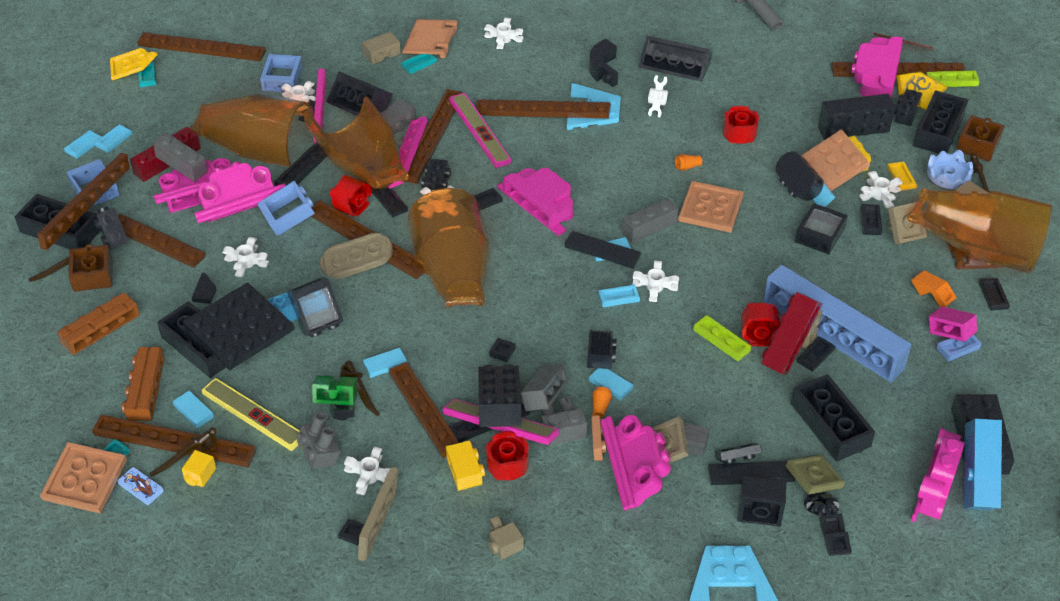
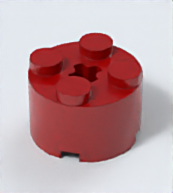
M742 105L733 106L730 108V111H726L723 135L728 142L738 144L754 142L758 131L759 114L757 111L754 110L753 112L749 110V107Z
M343 175L336 187H333L330 191L333 207L352 217L354 215L358 217L367 209L370 203L367 201L368 196L372 195V189L369 184L348 175Z
M749 303L746 305L741 314L742 337L748 341L749 345L757 347H768L771 345V336L775 330H778L781 324L779 322L780 314L776 305L768 303Z
M505 431L495 434L492 440L487 443V468L495 479L515 480L526 474L529 466V447L524 437L516 436L514 432Z

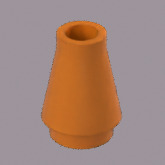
M680 154L675 157V167L677 170L685 171L702 165L700 155Z
M597 387L593 391V416L604 418L612 399L610 389Z

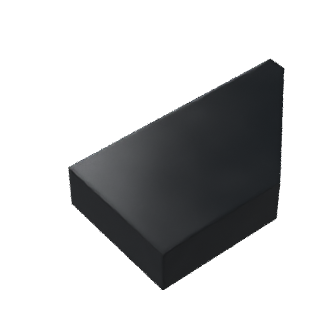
M202 273L192 295V302L211 304L214 298L216 286L205 273Z

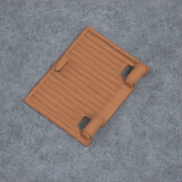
M417 19L402 53L440 54L441 58H445L449 50L448 45L451 38L457 31L458 20Z

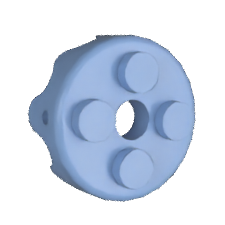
M956 150L953 154L941 151L937 157L931 154L927 167L928 178L934 184L946 189H957L968 180L970 181L974 171L973 163H967L964 160V154L961 150Z

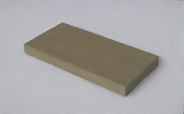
M390 467L360 533L359 560H367L396 495L397 468Z

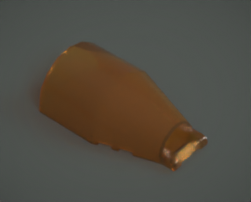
M252 94L202 104L200 113L194 124L190 126V129L196 132L198 136L217 145L219 144L242 158L290 167L288 134L293 116L296 114L314 117V111L311 105L305 101Z
M364 97L361 111L354 121L344 129L334 133L325 134L311 113L305 110L304 120L306 128L336 167L369 184L374 189H383L394 182L408 180V173L402 166L399 152L396 149L393 130L368 97Z
M456 188L437 189L421 196L412 205L408 215V225L416 260L423 265L424 272L432 278V283L444 299L445 307L473 304L484 306L485 300L482 289L490 247L479 203L472 194Z
M921 189L919 199L913 211L909 212L907 219L912 223L922 225L974 260L1030 274L1043 249L1049 228L1052 205L997 191H990V194H977V191H971V194H959V191ZM930 201L924 214L920 213L925 202Z

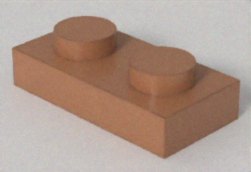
M592 416L594 460H603L602 453H606V442L601 438L604 435L600 416Z

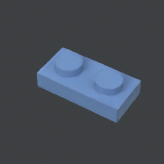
M972 335L965 342L951 338L938 343L936 349L949 362L980 349L982 343L975 335Z

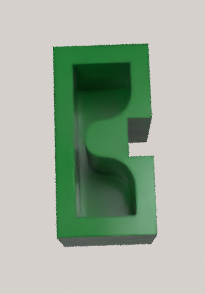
M317 375L312 384L313 403L353 405L357 398V378L341 377L339 381H333V376Z

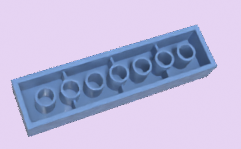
M783 265L768 276L764 303L776 305L777 310L783 314L787 312L790 306L788 303L791 296L796 294V292L803 293L823 303L820 309L823 311L821 320L817 326L819 328L818 337L820 336L832 343L838 350L889 382L895 380L905 370L911 343Z

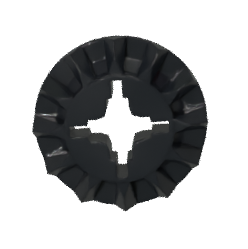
M824 492L809 494L804 500L805 508L818 516L833 515L839 510L838 499L833 497L832 494L827 495Z

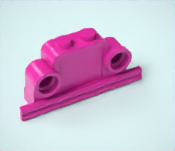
M876 37L871 39L870 43L861 44L859 51L855 52L854 61H856V64L853 63L851 73L855 74V82L861 84L859 92L862 96L888 93L892 98L903 44L902 37H892L890 39Z
M218 158L213 162L206 160L207 173L196 182H193L175 169L172 173L163 174L159 178L162 193L153 195L156 204L166 202L170 213L200 205L198 198L199 188L203 184L208 183L209 177L213 173L212 170L223 167V169L230 168V161L226 158Z
M235 162L229 165L230 168L223 169V167L214 169L208 183L203 184L199 188L198 198L203 210L194 213L198 224L205 221L209 223L257 207L258 202L285 187V184L274 187L270 171L264 166H257L252 170L250 165L246 163L240 164V162Z
M527 168L516 174L512 173L505 176L504 181L497 185L498 189L557 236L566 232V228L559 223L568 221L574 216L573 200L571 199L572 188L568 182L564 181L556 173L548 168H541L538 171Z
M634 415L624 417L620 424L615 427L612 417L608 416L606 419H602L600 423L622 507L626 511L629 508L640 506L646 498L659 492L663 484L661 478L667 476L671 470L669 462L671 457L665 449L664 444L666 440L661 432L657 433L650 426H644Z
M943 428L940 429L911 521H916L918 513L940 520L965 442L960 441L961 435L946 431Z

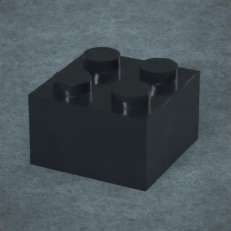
M743 476L737 522L781 527L786 504L787 481Z

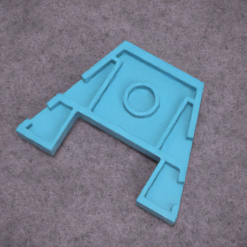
M572 83L571 97L588 98L587 102H611L609 119L568 118L567 130H571L574 127L584 128L588 127V125H604L619 122L621 96Z
M750 546L705 547L689 601H710L709 586H754L756 601H778Z

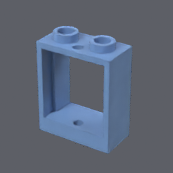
M269 54L260 78L262 91L285 92V90L281 89L284 84H289L291 87L297 86L303 69L301 56ZM272 68L293 69L291 76L270 75Z
M100 159L66 172L69 183L76 195L82 191L79 187L80 185L91 182L106 168ZM116 183L92 206L120 196Z
M295 181L257 203L276 235L286 232L315 214L311 208L314 204L309 196L304 197L307 195L302 185L298 187ZM298 197L301 199L303 204L277 220L272 214L273 212Z

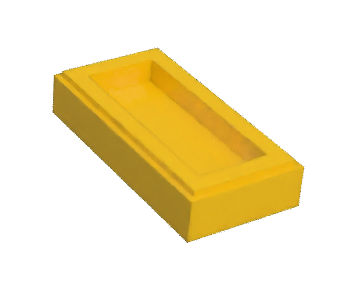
M905 162L887 164V169L892 178H899L903 182L901 185H898L901 190L915 189L917 187Z

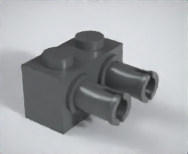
M566 396L567 403L565 397L559 400L563 412L555 413L552 404L549 409H541L543 414L541 416V424L559 429V435L546 446L587 438V422L582 408L575 409L572 398Z
M322 411L315 412L312 424H302L297 435V443L301 446L305 459L309 462L312 469L336 465L341 452L333 438L335 435L334 428L326 425L327 416Z

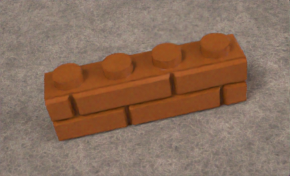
M124 292L119 296L113 297L102 306L96 307L92 312L79 317L75 322L62 327L57 333L61 344L72 355H75L135 319L140 314L136 303Z
M139 347L137 355H133L132 363L134 369L129 372L130 386H126L127 400L122 403V412L126 414L127 420L151 421L153 418L165 360L161 347Z

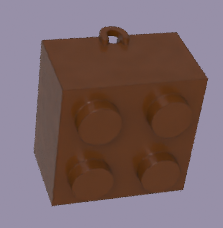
M971 115L960 135L957 150H961L968 155L977 154L978 158L991 161L1000 143L1005 125L992 122L990 118L983 119Z
M88 244L85 248L70 249L68 276L73 292L112 287L113 260L108 245L92 246Z

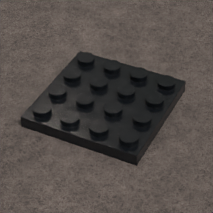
M248 282L183 321L184 327L229 371L295 330L294 324Z

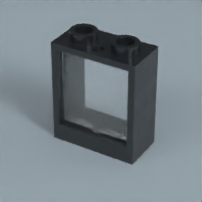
M813 203L797 229L795 243L830 255L845 229L848 215Z
M320 277L287 291L304 335L310 337L318 336L322 330L326 328L328 330L334 329L339 326L338 323L344 321L328 278Z

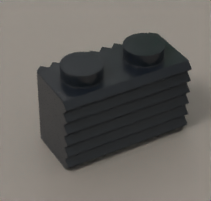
M590 330L587 368L611 369V362L615 363L616 351L612 350H616L617 339L613 338L612 331Z

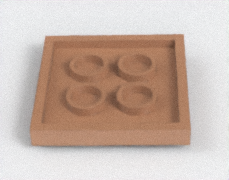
M842 129L801 155L820 175L831 191L870 166L869 161Z
M692 181L678 221L732 233L744 192Z
M67 442L40 497L44 501L101 514L127 458L122 454Z

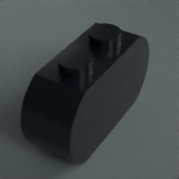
M795 151L787 152L780 157L775 171L780 177L778 180L785 187L788 186L789 189L787 191L794 198L797 196L805 201L816 198L823 189L824 180L808 161Z

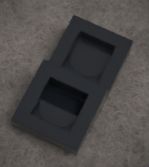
M842 514L820 516V525L829 556L852 554L849 535L845 531Z

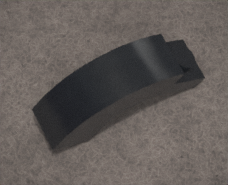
M604 39L598 42L590 51L589 71L596 81L602 79L604 83L614 87L618 85V72L606 63L616 58L617 46L608 39Z

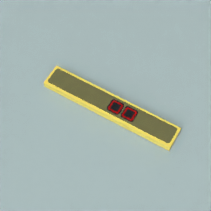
M217 378L201 390L204 396L290 451H293L298 446L297 435L300 432L298 429Z

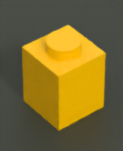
M195 450L182 468L184 479L191 486L198 485L204 487L216 470L213 456Z

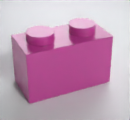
M941 306L929 316L930 333L965 342L977 332L976 314Z

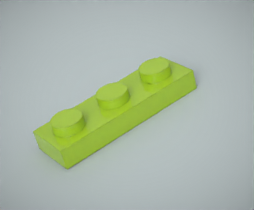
M976 71L926 72L927 76L947 87L979 85Z
M708 315L694 325L693 330L737 362L751 351V345Z

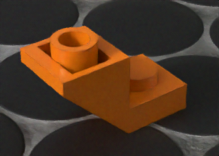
M925 270L911 279L919 295L922 296L931 292L939 307H946L957 298L947 281Z

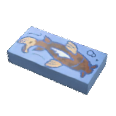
M134 467L117 480L121 487L147 505L164 492L163 487Z

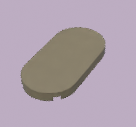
M371 233L328 248L324 252L323 257L321 256L320 267L322 272L328 277L342 279L385 264L393 254V246L387 236H383L380 233Z

